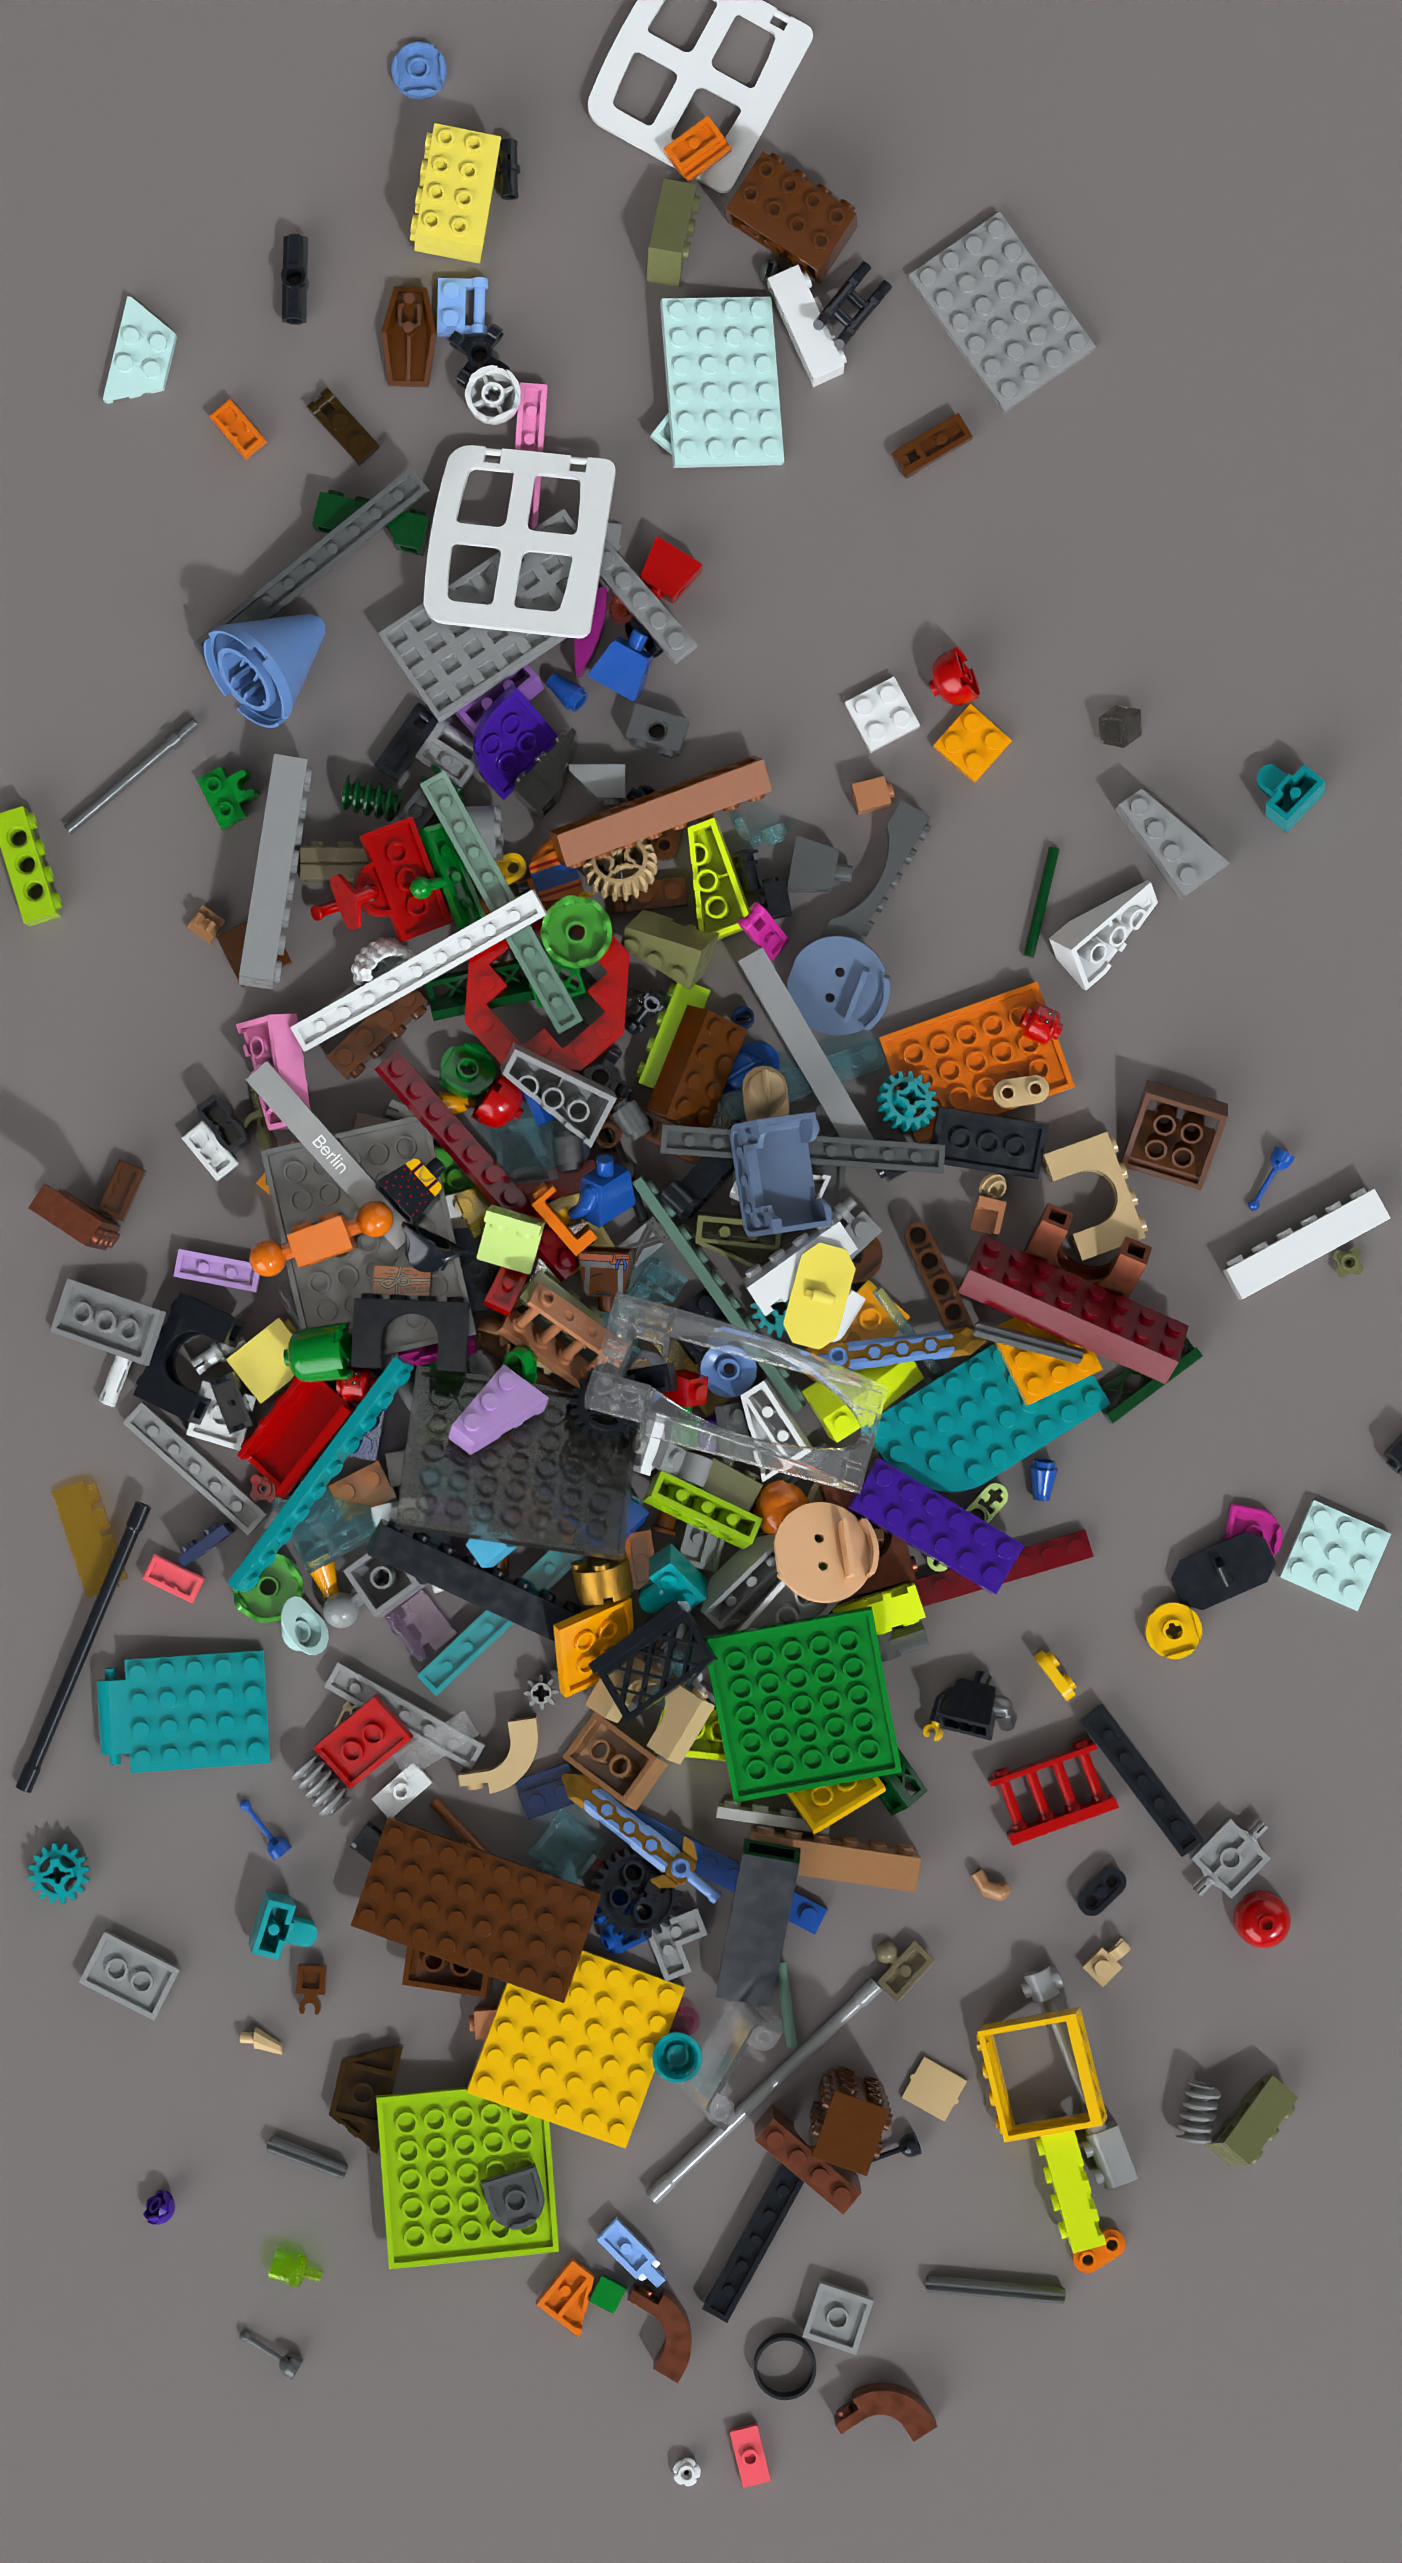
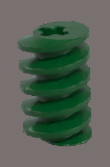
M348 775L342 792L343 810H348L352 805L354 813H359L363 807L365 816H370L374 810V815L377 819H380L385 813L386 821L391 822L399 812L404 789L401 788L397 795H394L393 786L391 785L386 792H383L382 783L380 782L375 789H372L371 780H368L364 786H361L360 777H357L352 784L350 783V775Z

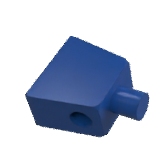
M634 628L628 641L621 637L614 639L591 669L588 677L635 702L642 694L653 658L652 654L642 649L648 635Z

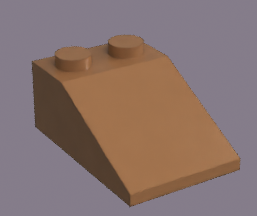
M597 1712L593 1713L562 1757L621 1803L635 1811L669 1765Z

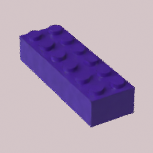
M880 1458L872 1460L846 1505V1508L863 1518H867L869 1522L990 1594H997L1024 1547L1022 1543Z

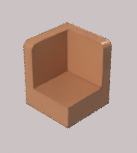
M978 1196L970 1229L998 1236L1007 1202Z

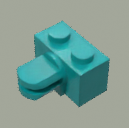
M1273 764L1263 766L1257 774L1258 788L1271 798L1266 803L1265 816L1285 833L1325 794V780L1305 764L1293 776L1285 774Z
M671 1543L649 1558V1579L652 1581L639 1590V1605L644 1611L654 1613L671 1601L688 1602L692 1609L707 1599V1578Z
M265 1890L248 1942L251 1953L279 1960L284 1944L288 1945L290 1943L302 1947H310L317 1939L318 1932L315 1923L311 1919L293 1915L296 1905L291 1896Z

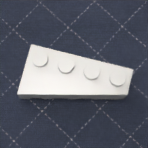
M837 1217L833 1220L831 1219V1226L818 1227V1230L809 1236L807 1233L800 1235L792 1242L794 1244L786 1251L780 1249L769 1256L770 1261L763 1266L757 1264L745 1272L746 1277L742 1280L765 1316L774 1311L771 1305L776 1301L779 1303L790 1299L801 1254L819 1242L846 1249L849 1256L858 1250Z

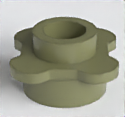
M1352 1247L1349 1251L1337 1250L1334 1252L1333 1259L1337 1268L1336 1274L1339 1277H1346L1350 1273L1358 1275L1363 1272L1364 1266L1360 1263L1359 1259L1361 1251L1358 1248ZM1346 1260H1350L1351 1264L1347 1265Z

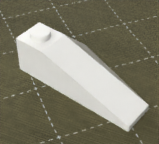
M1146 880L1076 917L1049 938L1056 959L1082 989H1089L1107 973L1111 967L1109 964L1110 960L1117 951L1122 952L1127 946L1124 941L1133 929L1138 930L1157 905L1158 901L1151 882Z

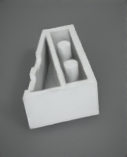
M769 1378L741 1395L747 1424L754 1443L755 1455L757 1456L761 1471L762 1482L813 1450L812 1445Z

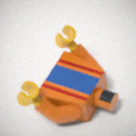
M551 838L545 841L532 856L531 863L528 865L532 877L516 882L520 896L534 889L542 905H545L547 908H550L565 896L575 895L589 899L591 895H595L594 892H584L576 868L570 869L558 862Z

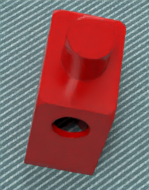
M657 536L641 572L640 579L659 601L663 598L673 604L701 574L702 564Z

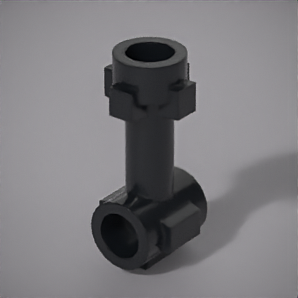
M661 989L650 990L644 996V1005L636 1015L630 1013L625 1018V1029L630 1034L637 1035L638 1032L641 1033L647 1027L643 1022L650 1014L657 1010L660 1011L667 1004L665 1002L667 998L665 992Z

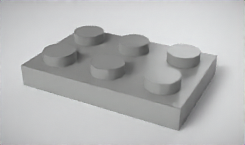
M105 1930L79 1983L155 2020L181 1968Z

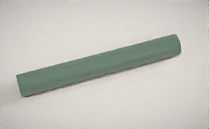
M780 1961L777 1980L787 2048L797 2047L798 2044L786 1961Z

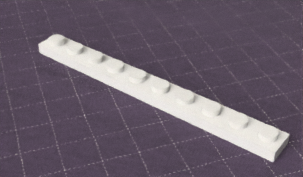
M533 889L290 1028L301 1048L306 1052L548 914Z

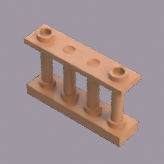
M541 1282L536 1285L527 1302L530 1307L523 1314L513 1308L509 1317L505 1315L497 1330V1333L514 1345L530 1347L531 1351L538 1357V1362L579 1389L582 1388L579 1386L578 1379L581 1378L589 1381L588 1371L592 1372L594 1376H598V1368L603 1367L607 1362H610L619 1369L631 1347ZM539 1313L553 1322L546 1330L532 1322ZM561 1330H564L576 1339L566 1346L557 1340L555 1336ZM585 1345L598 1354L591 1362L577 1354Z

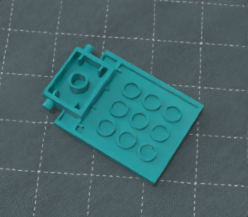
M264 1650L125 1659V1678L116 1679V1668L104 1669L105 1680H97L101 1755H109L110 1765H120L121 1754L129 1753L131 1773L266 1764L271 1762Z

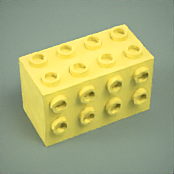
M434 123L433 133L427 132L419 184L423 188L418 187L415 201V213L419 215L413 214L410 240L415 241L414 251L480 264L499 157L500 136Z

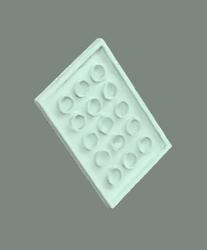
M771 297L662 298L660 308L673 468L783 465L784 451Z

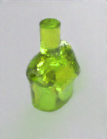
M276 2249L268 2279L280 2281L292 2287H299L304 2278L320 2283L323 2271L307 2267L308 2259L306 2255Z

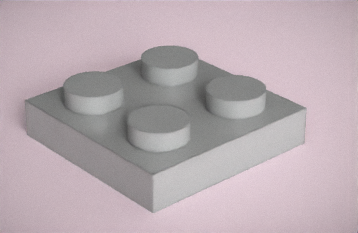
M819 2280L802 2337L856 2355L874 2299Z

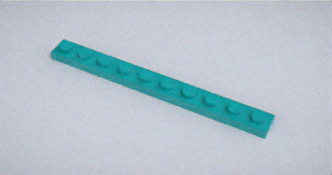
M396 1356L392 1359L229 1579L227 1584L234 1590L248 1592L257 1585L263 1570L274 1562L276 1553L282 1545L291 1539L292 1531L298 1523L308 1516L309 1508L315 1500L323 1496L326 1491V1485L332 1477L340 1473L347 1457L358 1449L361 1438L375 1426L376 1418L383 1409L392 1403L393 1395L398 1388L409 1380L410 1372L414 1366L407 1360Z
M623 1482L613 1490L638 1505L641 1503ZM575 1530L577 1538L570 1548L558 1543L555 1544L521 1578L532 1584L531 1588L540 1592L541 1589L548 1591L571 1569L572 1562L581 1560L594 1546ZM486 1610L426 1666L417 1677L437 1696L502 1635L513 1622Z

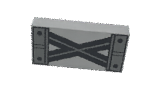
M652 1217L618 1247L636 1248L633 1264L634 1270L671 1238L656 1219Z

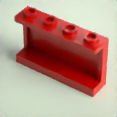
M294 1375L290 1387L276 1398L273 1409L259 1420L258 1428L242 1442V1449L237 1454L241 1460H248L277 1488L275 1493L282 1500H289L356 1409L352 1403L345 1402L328 1381L304 1382L297 1379Z

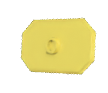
M819 1242L801 1254L783 1325L792 1343L820 1350L837 1338L856 1269L846 1249Z

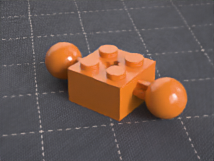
M370 1201L360 1208L357 1217L349 1220L346 1216H339L338 1212H333L319 1217L320 1223L313 1226L311 1222L299 1224L292 1227L293 1233L286 1235L289 1241L280 1245L271 1240L257 1243L250 1252V1265L257 1274L271 1277L280 1273L286 1261L295 1258L298 1268L356 1249L358 1247L354 1239L355 1235L364 1233L369 1237H381L389 1232L393 1225L392 1211L383 1202Z

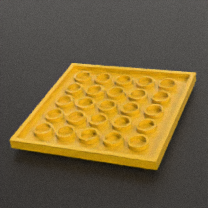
M584 1949L565 2003L506 1982L466 2092L626 2149L655 2071L652 2061L654 2048L658 2041L669 2033L685 1986L670 1980L665 1982L664 1978Z

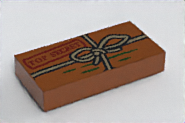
M374 1265L373 1294L430 1296L431 1272H421L413 1267Z

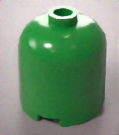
M336 1323L305 1328L296 1331L291 1336L288 1342V1349L284 1350L283 1356L285 1365L290 1366L292 1373L297 1379L304 1382L352 1378L353 1370H348L349 1361L352 1356V1338L350 1333H344L343 1331L346 1328V1324Z

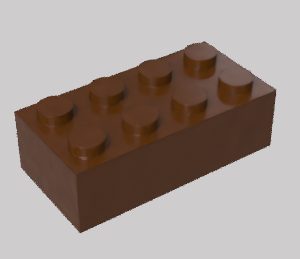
M687 1005L646 1110L680 1126L709 1128L747 1029L709 1010Z

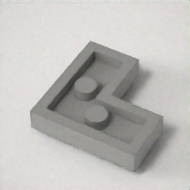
M698 1907L677 1914L675 1918H668L671 1925L666 1928L660 1924L662 1933L657 1935L652 1930V1937L649 1938L665 1982L692 1972L682 1945L708 1935Z

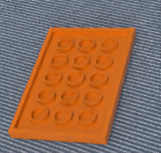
M1038 982L1022 986L878 1038L891 1075L894 1077L898 1071H901L903 1075L912 1071L913 1078H917L921 1074L923 1076L921 1081L923 1084L931 1083L928 1088L929 1092H936L937 1095L932 1098V1101L937 1102L938 1106L999 1115L1018 1107H999L993 1100L992 1093L994 1087L1002 1080L1032 1075L1041 1076L1048 1082L1049 1094L1047 1097L1075 1087L1059 1040L1052 1038L1048 1044L1042 1045L1026 1038L1022 1034V1028L1019 1027L1021 1018L1028 1006L1032 1008L1037 1003L1046 1006ZM1037 1084L1031 1085V1092L1039 1094L1040 1087ZM1008 1088L1002 1092L1003 1096L1007 1099L1013 1095L1012 1091ZM922 1111L915 1113L913 1118L920 1116ZM935 1116L929 1120L930 1123L924 1128L921 1127L916 1132L911 1130L915 1143L931 1139Z

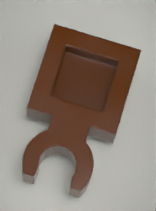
M298 1964L296 1994H304V1998L299 2004L300 2014H304L307 2003L314 2004L316 2015L321 2011L322 2005L317 1995H325L327 1965Z

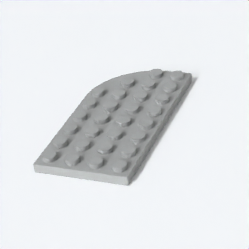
M562 509L532 530L573 535L577 532V526L566 510ZM498 552L449 585L448 598L458 602L491 604L494 599L501 553ZM526 553L521 562L515 606L517 608L542 611L558 610L565 594L572 558L564 555ZM424 603L378 633L439 723L567 638L442 624L435 622L428 616Z

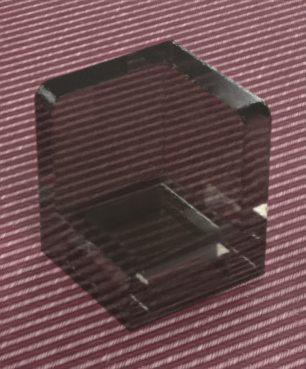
M1116 705L1099 717L1100 743L1125 748L1139 738L1142 734L1141 709Z

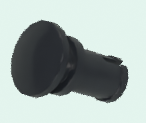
M744 849L731 855V858L737 857L738 860L736 868L740 870L743 893L761 889L756 870L758 861L754 860L753 855L759 852L758 849Z

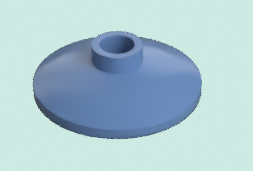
M725 1341L715 1344L705 1353L700 1371L701 1375L709 1377L708 1389L721 1397H736L745 1393L754 1383L757 1365L749 1349L740 1343ZM725 1364H733L735 1370L731 1373L726 1372L724 1369Z

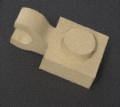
M1122 1937L1108 1951L1101 1945L1082 1967L1104 1987L1123 1968L1118 1960L1130 1951V1945Z

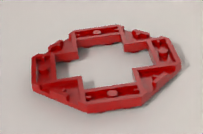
M544 917L531 924L534 932L540 939ZM579 925L572 926L569 930V933L572 931L579 940L585 935L584 928ZM613 934L608 951L598 961L607 971V974L587 990L588 994L605 1013L563 1049L545 1028L522 1047L572 1071H583L624 1035L630 954ZM506 939L469 959L465 1024L501 1065L513 1042L522 1046L487 1006L488 1003L508 987L490 966L510 948Z

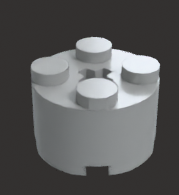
M467 806L466 809L496 862L503 861L504 831L501 829V806Z

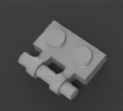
M849 1196L843 1203L839 1202L833 1207L835 1210L832 1212L831 1219L833 1220L837 1217L840 1221L843 1218L848 1223L845 1230L858 1248V1250L850 1255L852 1260L882 1230L864 1211L856 1218L850 1213L857 1203Z

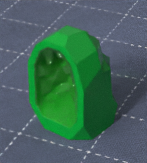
M524 1345L516 1346L505 1356L503 1364L531 1385L535 1383L538 1376V1357L530 1347Z

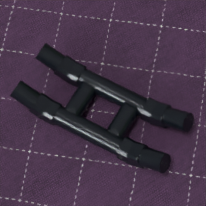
M865 261L853 272L813 322L816 330H822L833 316L845 327L834 342L835 347L840 350L846 346L892 288L889 282L883 280L867 301L864 300L854 289L871 270V266ZM846 299L859 310L853 318L840 308Z

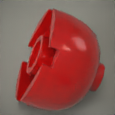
M958 646L936 659L931 670L933 679L929 681L933 694L935 696L940 695L945 702L951 705L969 703L978 699V695H980L973 669L969 670L965 664L968 659Z
M503 1074L499 1075L494 1080L490 1089L482 1096L480 1107L476 1105L471 1117L489 1128L503 1127L509 1121L515 1123L524 1111L520 1108L523 1101L522 1090Z
M1257 1890L1247 1893L1239 1904L1236 1905L1233 1923L1236 1932L1244 1942L1253 1947L1270 1948L1277 1946L1286 1938L1290 1930L1291 1916L1287 1905L1280 1897L1270 1891Z

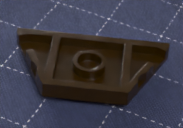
M402 2044L343 2057L341 2060L329 2116L338 2124L345 2126L350 2134L355 2138L358 2137L376 2154H378L380 2148L376 2096L393 2093L404 2046Z

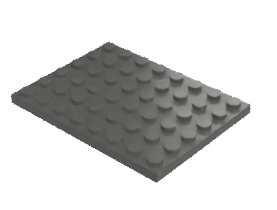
M415 1116L333 1134L376 1184L381 1178L414 1158L419 1159L424 1166L433 1158H437L432 1135ZM301 1142L260 1151L281 1244L289 1242L286 1235L293 1233L292 1227L305 1222H311L313 1226L320 1223L319 1217L329 1213L338 1212L339 1216H346L348 1220L357 1217L360 1208ZM440 1175V1176L437 1178V1180H438V1181L441 1183V1185L443 1186L442 1177H441V1175ZM443 1186L414 1225L456 1243ZM361 1233L354 1236L358 1248L310 1266L298 1268L295 1258L287 1260L286 1266L300 1328L305 1329L345 1323L346 1328L343 1331L344 1333H350L352 1338L354 1298H361L362 1293L373 1294L374 1265L413 1267L405 1256L404 1245L396 1250L384 1235L381 1237H369ZM460 1257L450 1260L443 1271L438 1269L431 1272L430 1296H435V1301L447 1302V1297H463L464 1303L470 1304ZM379 1294L378 1299H390V1295ZM407 1296V1300L418 1301V1296ZM470 1305L469 1336L476 1335L477 1332ZM405 1314L396 1318L385 1331L383 1355L438 1343V1334L435 1326L428 1318L418 1314Z

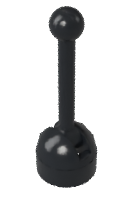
M915 2132L903 2136L899 2142V2147L880 2153L879 2158L873 2157L872 2162L900 2152L906 2157H915L922 2154Z

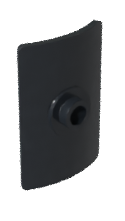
M485 1226L453 1228L456 1244L464 1247L467 1251L465 1255L460 1256V1261L472 1311L493 1310L484 1306L483 1303L501 1266L477 1259Z

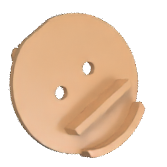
M814 1502L796 1508L781 1522L773 1541L776 1571L779 1573L777 1577L785 1582L793 1592L813 1602L834 1603L850 1597L864 1585L867 1578L875 1574L878 1566V1540L868 1519L859 1520L848 1510L831 1503ZM815 1535L822 1537L821 1543L815 1541ZM820 1562L824 1563L826 1570H820L818 1564Z

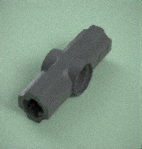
M922 1621L894 1630L892 1628L890 1632L877 1635L882 1662L901 1656V1653L929 1645Z

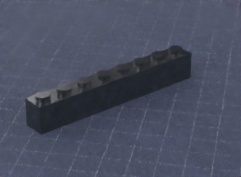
M382 1518L380 1519L366 1547L368 1556L552 1641H555L554 1624L582 1612V1608L579 1605L568 1600L564 1604L556 1600L557 1596L545 1589H541L540 1592L532 1589V1584L522 1578L517 1577L516 1580L506 1577L507 1573L496 1566L490 1569L482 1568L474 1556L466 1554L463 1557L455 1553L456 1549L444 1542H441L440 1545L430 1541V1536L416 1530L415 1533L405 1530L403 1523L390 1518L389 1522Z

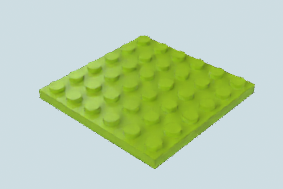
M467 2087L376 2096L389 2269L559 2252L549 2121L466 2092ZM535 2163L545 2197V2204L540 2216L531 2226L524 2229L512 2230L502 2226L490 2214L481 2180Z

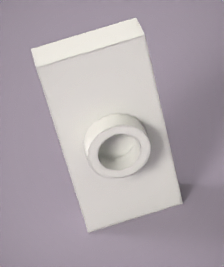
M203 1121L181 1137L216 1181L221 1180L239 1165L234 1156L219 1144L214 1132Z
M413 1761L372 1798V1801L387 1818L389 1816L393 1818L433 1781Z

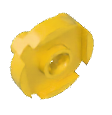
M1167 1602L1157 1606L1147 1616L1144 1630L1148 1645L1157 1654L1169 1659H1180L1190 1655L1196 1649L1195 1647L1202 1636V1624L1198 1615L1188 1606L1177 1602ZM1170 1623L1181 1627V1631L1177 1632L1176 1638H1172L1170 1634L1166 1635V1630L1169 1628Z

